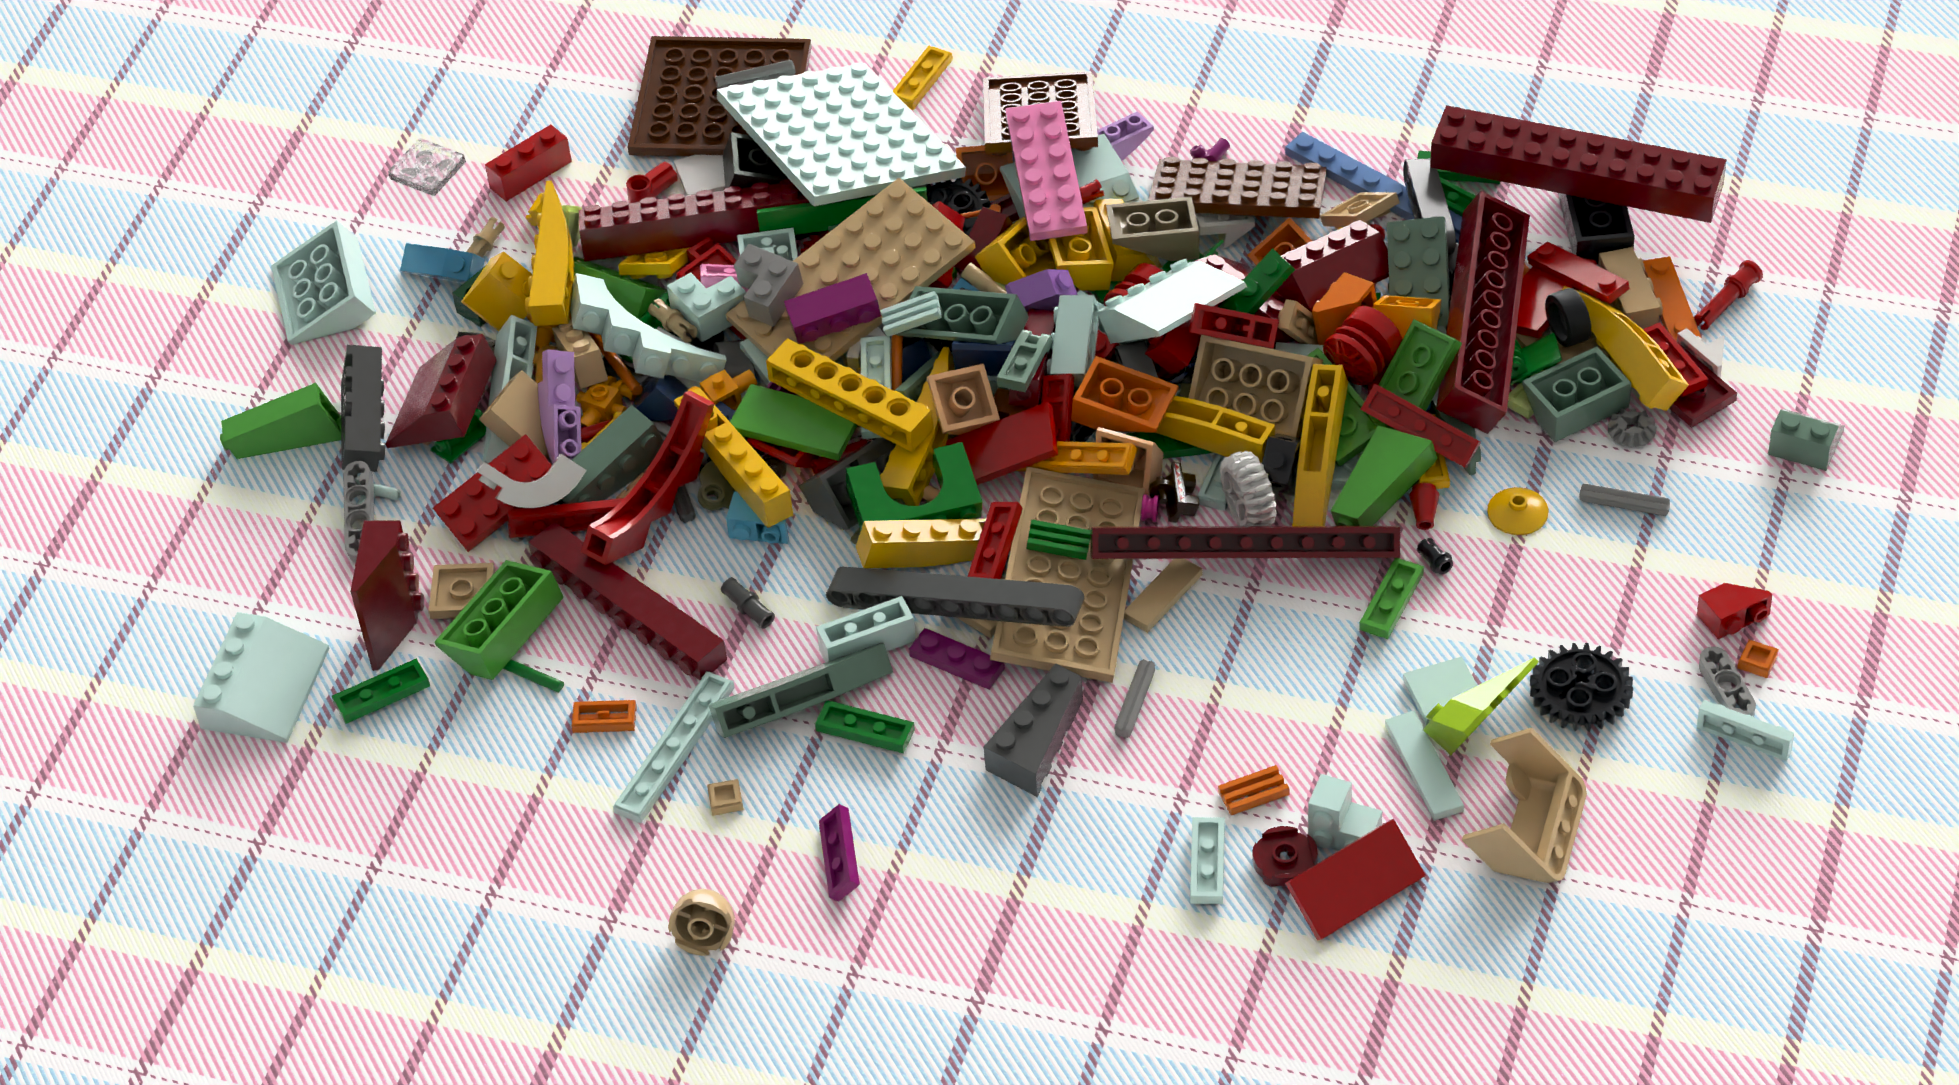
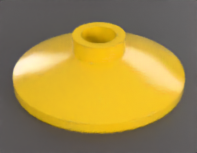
M1521 487L1507 488L1499 491L1490 499L1487 508L1488 518L1493 526L1511 535H1527L1539 530L1546 523L1549 513L1548 505L1540 494Z

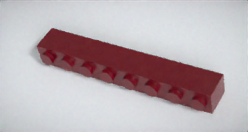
M555 521L528 542L531 553L530 560L535 567L552 571L558 584L566 585L579 599H585L593 604L600 614H607L615 620L620 628L628 629L636 635L641 643L644 645L649 644L656 649L665 660L670 659L676 663L686 675H692L700 681L706 671L712 673L727 660L725 643L722 638L615 563L611 562L604 565L581 552L583 541Z

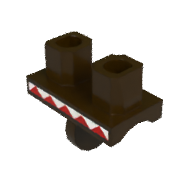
M1172 462V472L1165 478L1163 476L1157 477L1156 481L1150 484L1148 490L1151 498L1159 495V503L1166 504L1168 522L1177 523L1181 514L1195 516L1200 503L1198 496L1185 494L1193 493L1196 487L1195 474L1182 472L1181 463Z

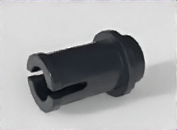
M1432 538L1423 539L1418 544L1417 552L1427 560L1434 573L1446 574L1451 570L1453 566L1451 554L1443 552Z

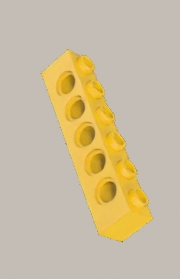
M787 338L766 360L769 381L911 452L933 430L932 410L923 403H917L905 397L902 393L893 391L879 384L876 380L869 379L855 372L850 367H844L832 361L829 357L808 349L803 344H798Z

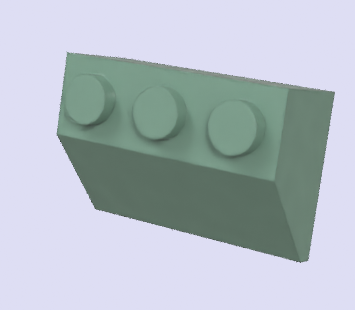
M1597 346L1522 381V386L1537 423L1554 442L1612 416V414L1620 412L1622 408L1627 409L1630 404L1631 382Z

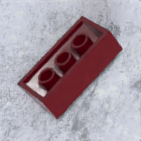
M1361 220L1355 221L1348 226L1330 232L1328 235L1281 255L1295 271L1275 292L1288 300L1297 301L1312 312L1315 303L1323 298L1331 284L1336 282L1344 272L1374 284L1388 278V248L1379 231Z

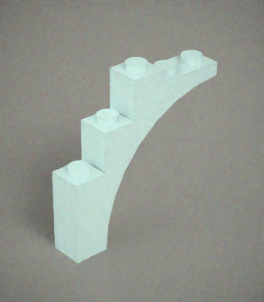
M575 274L570 308L573 329L601 335L604 351L631 356L635 373L662 379L667 374L702 382L709 376L724 370L727 361L725 355L689 345L659 332L626 311L607 290L604 279Z

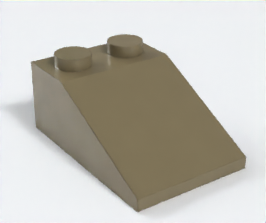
M1192 197L1106 205L1112 244L1168 261L1200 259L1199 229Z

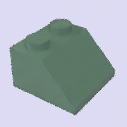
M1780 409L1771 429L1768 455L1827 471L1845 425L1787 409Z

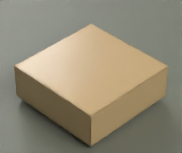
M738 779L707 784L712 816L744 810Z

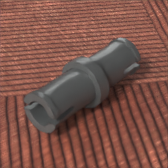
M734 577L728 578L722 584L721 592L737 605V610L741 614H747L762 629L772 624L775 614L759 601L756 593L753 591L749 592Z

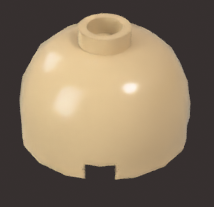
M696 889L681 896L676 902L670 914L668 930L676 938L675 943L679 948L690 954L705 956L710 954L708 950L716 951L720 948V952L729 944L733 935L735 915L732 906L723 895L714 890Z

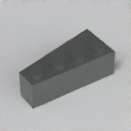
M347 344L340 385L341 467L344 470L351 462L363 461L369 466L371 472H377L379 460H384L385 443H381L385 433V422L381 421V418L384 416V400H381L384 392L382 347Z
M1055 663L984 745L985 770L1038 797L1042 789V782L1052 768V761L1056 753H1059L1065 733L1070 729L1082 704V676Z

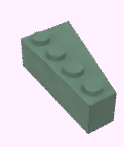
M634 406L628 407L572 459L573 462L587 471L577 486L557 502L562 505L605 500L632 482L651 464L664 442L654 423Z

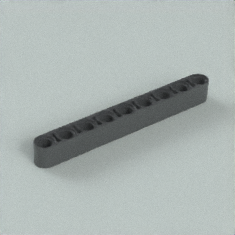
M857 567L837 568L826 592V598L829 602L843 608L867 609L903 596L912 614L1062 627L1074 625L1085 599L1080 589L1065 584Z

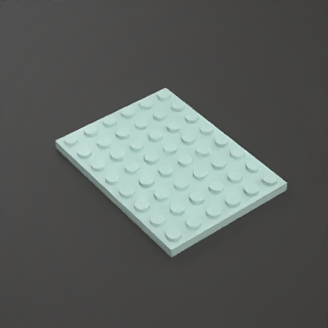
M853 63L850 66L839 68L830 67L827 70L817 72L807 71L800 75L780 76L778 79L757 80L750 84L730 85L728 88L717 89V100L813 206L875 195L897 178L903 180L910 187H916L965 177L966 167L865 63Z

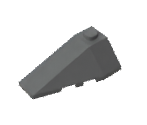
M874 438L800 484L799 488L812 511L845 531L856 525L858 521L846 487V468L876 462L880 475L883 473L889 460V455L894 450L896 444L885 438Z

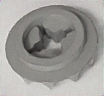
M1622 408L1619 414H1612L1611 420L1608 422L1610 437L1623 446L1639 447L1646 445L1653 440L1656 434L1657 426H1655L1654 417H1648L1646 410L1637 412L1635 408L1631 411H1626ZM1634 423H1635V424H1636V423L1638 424L1637 427L1633 426V427H1631V429L1629 428V429L1627 430V424H1628V425H1633Z

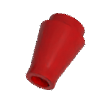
M1418 483L1413 486L1409 494L1416 519V527L1421 530H1429L1434 527L1440 494L1436 490V486L1431 483Z

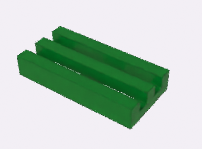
M1031 519L1026 549L1086 560L1090 543V530Z

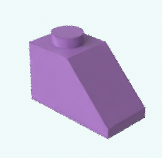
M1046 269L1010 282L1005 286L1007 294L1018 295L1026 312L1029 309L1054 311V308L1059 305L1060 295H1078L1068 270Z

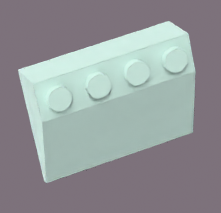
M1105 134L1098 135V147H1092V149L1087 151H1079L1076 148L1071 149L1079 187L1097 179L1102 186L1100 191H1104L1103 197L1085 203L1083 207H1093L1095 200L1122 199L1125 203L1138 201L1139 196L1130 174ZM1015 162L1001 166L1000 171L1019 218L1025 216L1016 166Z
M337 220L271 265L287 340L291 345L354 329L376 314L358 237Z
M1186 259L1170 265L1171 270L1167 273L1161 271L1150 276L1149 283L1145 285L1140 283L1127 289L1128 294L1122 297V295L1107 300L1105 302L1107 306L1097 311V314L1110 344L1160 337L1190 320L1194 303L1215 306L1247 286L1244 281L1201 261L1188 263Z
M237 612L193 704L200 729L288 743L330 649L329 645L266 616Z

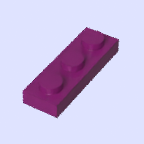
M927 628L922 630L909 647L910 657L988 690L991 689L1005 669L1004 662L990 660L989 654Z
M838 804L818 821L829 898L838 902L860 885L849 808Z

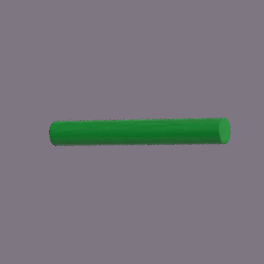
M512 659L503 668L557 693L564 687L563 681Z

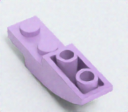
M1137 111L1098 129L1097 133L1098 135H1106L1122 161L1145 141L1153 132L1154 126Z
M547 349L542 352L543 381L538 383V400L546 448L551 462L554 463L559 454L572 460L581 452L580 407L575 406L574 352Z

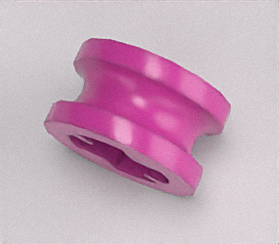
M1143 494L1141 521L1150 518L1152 522H1157L1159 495L1149 498L1147 494Z

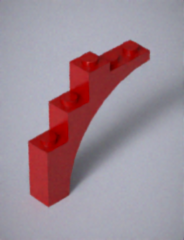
M692 391L684 393L671 428L644 475L615 508L588 526L581 549L583 554L607 565L644 548L651 522L670 514L678 487L697 480L705 454L700 450L714 408V402Z

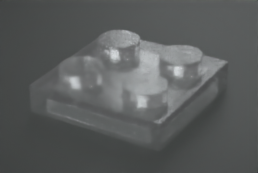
M419 137L388 171L389 179L435 197L466 163L465 155Z

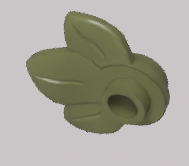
M710 461L701 469L699 474L701 487L698 491V502L704 509L716 511L723 507L729 509L733 493L736 491L714 462ZM715 495L717 500H710L707 496Z

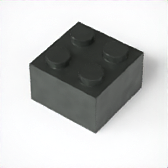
M730 134L723 152L725 188L730 186L748 188L760 182L768 183V185L778 184L780 181L788 179L750 135Z

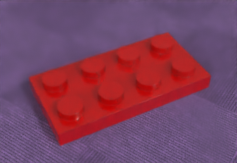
M526 434L488 463V465L505 476L518 482L538 480L552 466ZM478 472L432 508L467 552L471 551L508 521V510L523 509L522 507L512 506L496 499L501 487L497 485L493 490L479 481L482 475Z

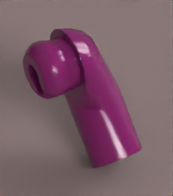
M1220 138L1211 149L1205 150L1203 145H1196L1190 150V154L1193 157L1192 159L1205 158L1208 161L1218 162L1230 148V143L1226 139Z

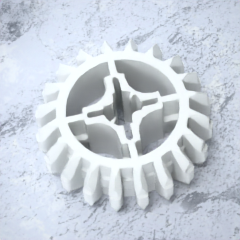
M1239 451L1224 458L1220 467V481L1228 509L1231 511L1233 519H1236L1237 525L1272 526L1275 523L1277 514L1275 508L1277 504L1274 500L1275 494L1272 491V484L1268 479V474L1264 470V465L1260 463L1259 458L1251 451L1241 453Z

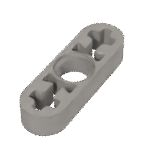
M1719 647L1705 648L1700 654L1699 670L1718 703L1731 710L1754 717L1756 702L1727 652ZM1714 663H1719V668H1718L1719 671H1718V672H1717V667H1716V665H1715ZM1723 681H1729L1736 687L1731 690H1725L1718 684ZM1737 698H1738L1737 703H1738V705H1739L1740 708H1735V706H1736V699H1737Z

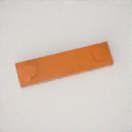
M1671 257L1643 260L1644 273L1647 278H1651L1653 283V293L1662 302L1663 313L1659 316L1665 329L1676 341L1678 333L1686 328L1701 338Z

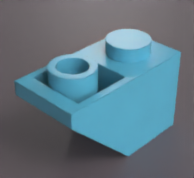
M733 493L726 516L729 538L788 544L789 537L786 519L767 528L739 493Z

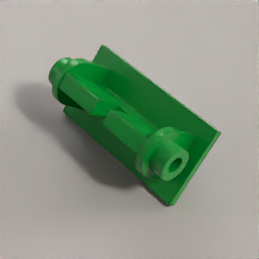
M476 408L464 437L436 441L434 446L430 448V451L448 463H453L486 435V426L479 420L483 415L482 411Z

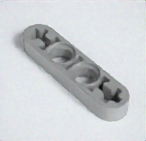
M363 461L351 462L346 466L343 473L345 550L350 560L356 563L358 554L356 551L359 548L357 539L361 538L362 528L353 529L352 526L354 522L360 519L374 520L373 474L369 466ZM358 473H361L359 475V482L361 485H357L355 481V478H357ZM356 496H366V499L361 504H352V500Z

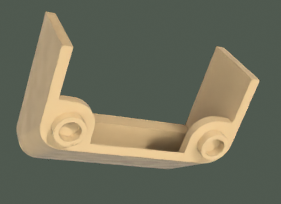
M1532 727L1492 739L1490 745L1509 763L1505 779L1506 785L1519 799L1511 829L1503 823L1465 834L1462 837V841L1494 872L1544 883L1560 881L1566 874L1587 796L1585 783L1571 766Z

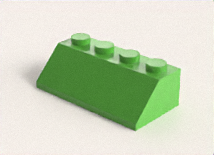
M574 256V277L578 273L604 279L607 290L626 311L638 319L648 310L650 304L654 303V300L668 291L666 288L644 280L632 279L630 275H619V271L592 261L584 262L583 258Z
M505 560L434 643L436 647L469 674L494 680L564 596L552 571Z

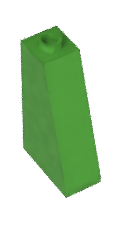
M317 383L221 421V444L225 450H230L236 459L341 440V415Z
M1378 425L1330 510L1335 525L1373 526L1436 462L1437 455L1433 442Z

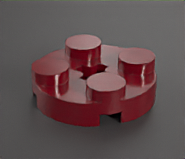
M1292 826L1273 827L1262 834V838L1257 844L1255 842L1252 850L1253 866L1267 886H1286V882L1318 863L1317 845L1310 835L1307 834L1306 837L1304 834L1298 833V828ZM1281 852H1287L1288 856H1293L1288 860L1279 858Z

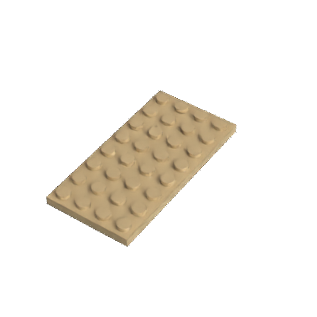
M897 178L793 260V262L799 265L804 283L795 297L867 273L877 297L879 308L882 310L909 300L915 286L928 287L976 248L975 242L903 180ZM744 300L726 313L727 321L768 358L787 338L798 343L786 310L774 327L749 317ZM881 315V317L875 318L868 323H860L841 332H834L802 344L808 349L835 361L847 352L850 347L859 342L861 338H864L882 324L883 317Z
M1026 467L1020 505L1023 510L1013 538L1005 580L1071 585L1080 589L1085 599L1074 625L1070 627L997 621L990 660L1047 671L1056 663L1084 678L1113 683L1133 559H1092L1090 557V543L1086 560L1028 550L1026 547L1031 519L1090 530V527H1139L1145 488Z

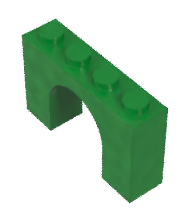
M963 443L933 449L932 465L941 491L932 501L919 506L900 504L886 493L876 462L846 468V487L860 530L864 521L981 518L983 501Z

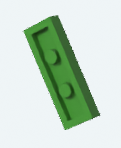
M1395 558L1361 618L1359 630L1389 639L1424 575V566Z

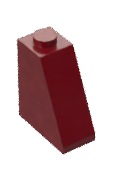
M982 207L969 234V237L975 242L976 248L954 266L960 276L969 263L982 270L975 256L1013 224L1008 215Z

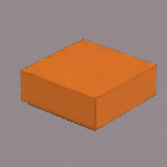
M1749 639L1738 661L1737 669L1768 678L1778 657L1779 649Z

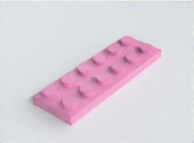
M1061 101L1005 108L1030 241L1086 234L1087 223Z

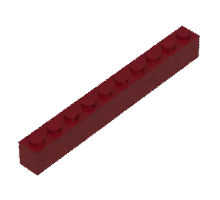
M1090 527V557L1092 559L1400 558V527Z

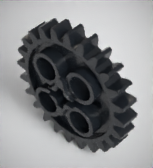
M957 178L955 182L946 180L943 183L936 182L933 186L931 184L925 185L927 200L931 205L941 201L959 214L978 211L982 207L989 209L991 206L986 191L981 190L980 184L973 186L971 179H968L965 183H963L962 178ZM978 216L965 219L963 231L967 236H969Z
M1572 643L1571 650H1567L1563 645H1560L1558 654L1551 649L1548 650V658L1541 656L1539 658V665L1533 668V675H1530V697H1534L1533 706L1540 707L1541 716L1550 713V723L1559 719L1563 729L1570 723L1573 724L1574 731H1577L1580 725H1584L1586 730L1590 732L1591 724H1596L1597 727L1603 729L1604 720L1613 725L1615 724V715L1618 717L1624 716V708L1629 709L1630 700L1633 697V677L1629 676V667H1622V658L1612 660L1613 651L1602 654L1600 645L1594 651L1590 650L1589 643H1585L1583 649H1578L1576 643Z

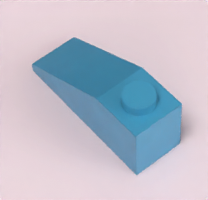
M406 243L400 271L465 283L484 267L485 259L474 253Z

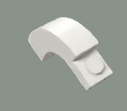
M559 454L549 471L540 479L532 482L514 481L485 462H482L476 472L482 475L479 481L493 490L497 485L501 487L496 499L516 507L537 508L550 505L564 498L577 486L587 470L566 456Z

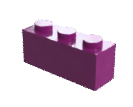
M867 273L784 301L798 344L811 342L819 337L834 332H841L846 328L860 323H868L875 318L881 317L878 300Z

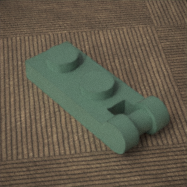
M1023 329L997 376V386L1026 392L1046 352L1050 351L1052 336L1048 334H1041V336L1033 335L1032 331Z

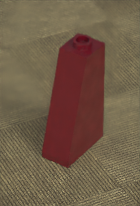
M1029 309V318L1024 326V330L1032 331L1033 335L1038 336L1055 333L1054 311ZM1051 348L1043 357L1026 392L1009 389V405L1035 407L1040 404L1043 376H1048L1047 361L1052 359L1053 350Z

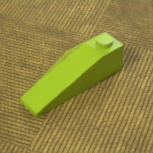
M1534 657L1451 698L1444 707L1438 703L1426 716L1430 722L1423 730L1449 755H1452L1539 661Z

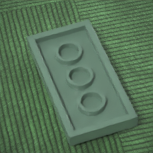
M1445 217L1387 222L1390 296L1442 299L1437 326H1445L1447 330L1450 291Z

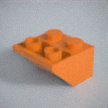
M1344 272L1336 282L1331 284L1328 292L1320 301L1315 303L1312 309L1318 345H1323L1336 328L1341 327L1344 320L1356 307L1368 306L1373 308V304L1377 301L1373 282Z

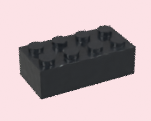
M1558 193L1573 254L1581 258L1595 260L1596 264H1598L1599 253L1630 247L1634 249L1635 235L1627 206Z

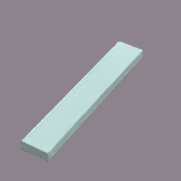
M706 671L612 806L615 814L638 823L643 822L712 722L713 718L708 704L728 698L735 688L734 681Z

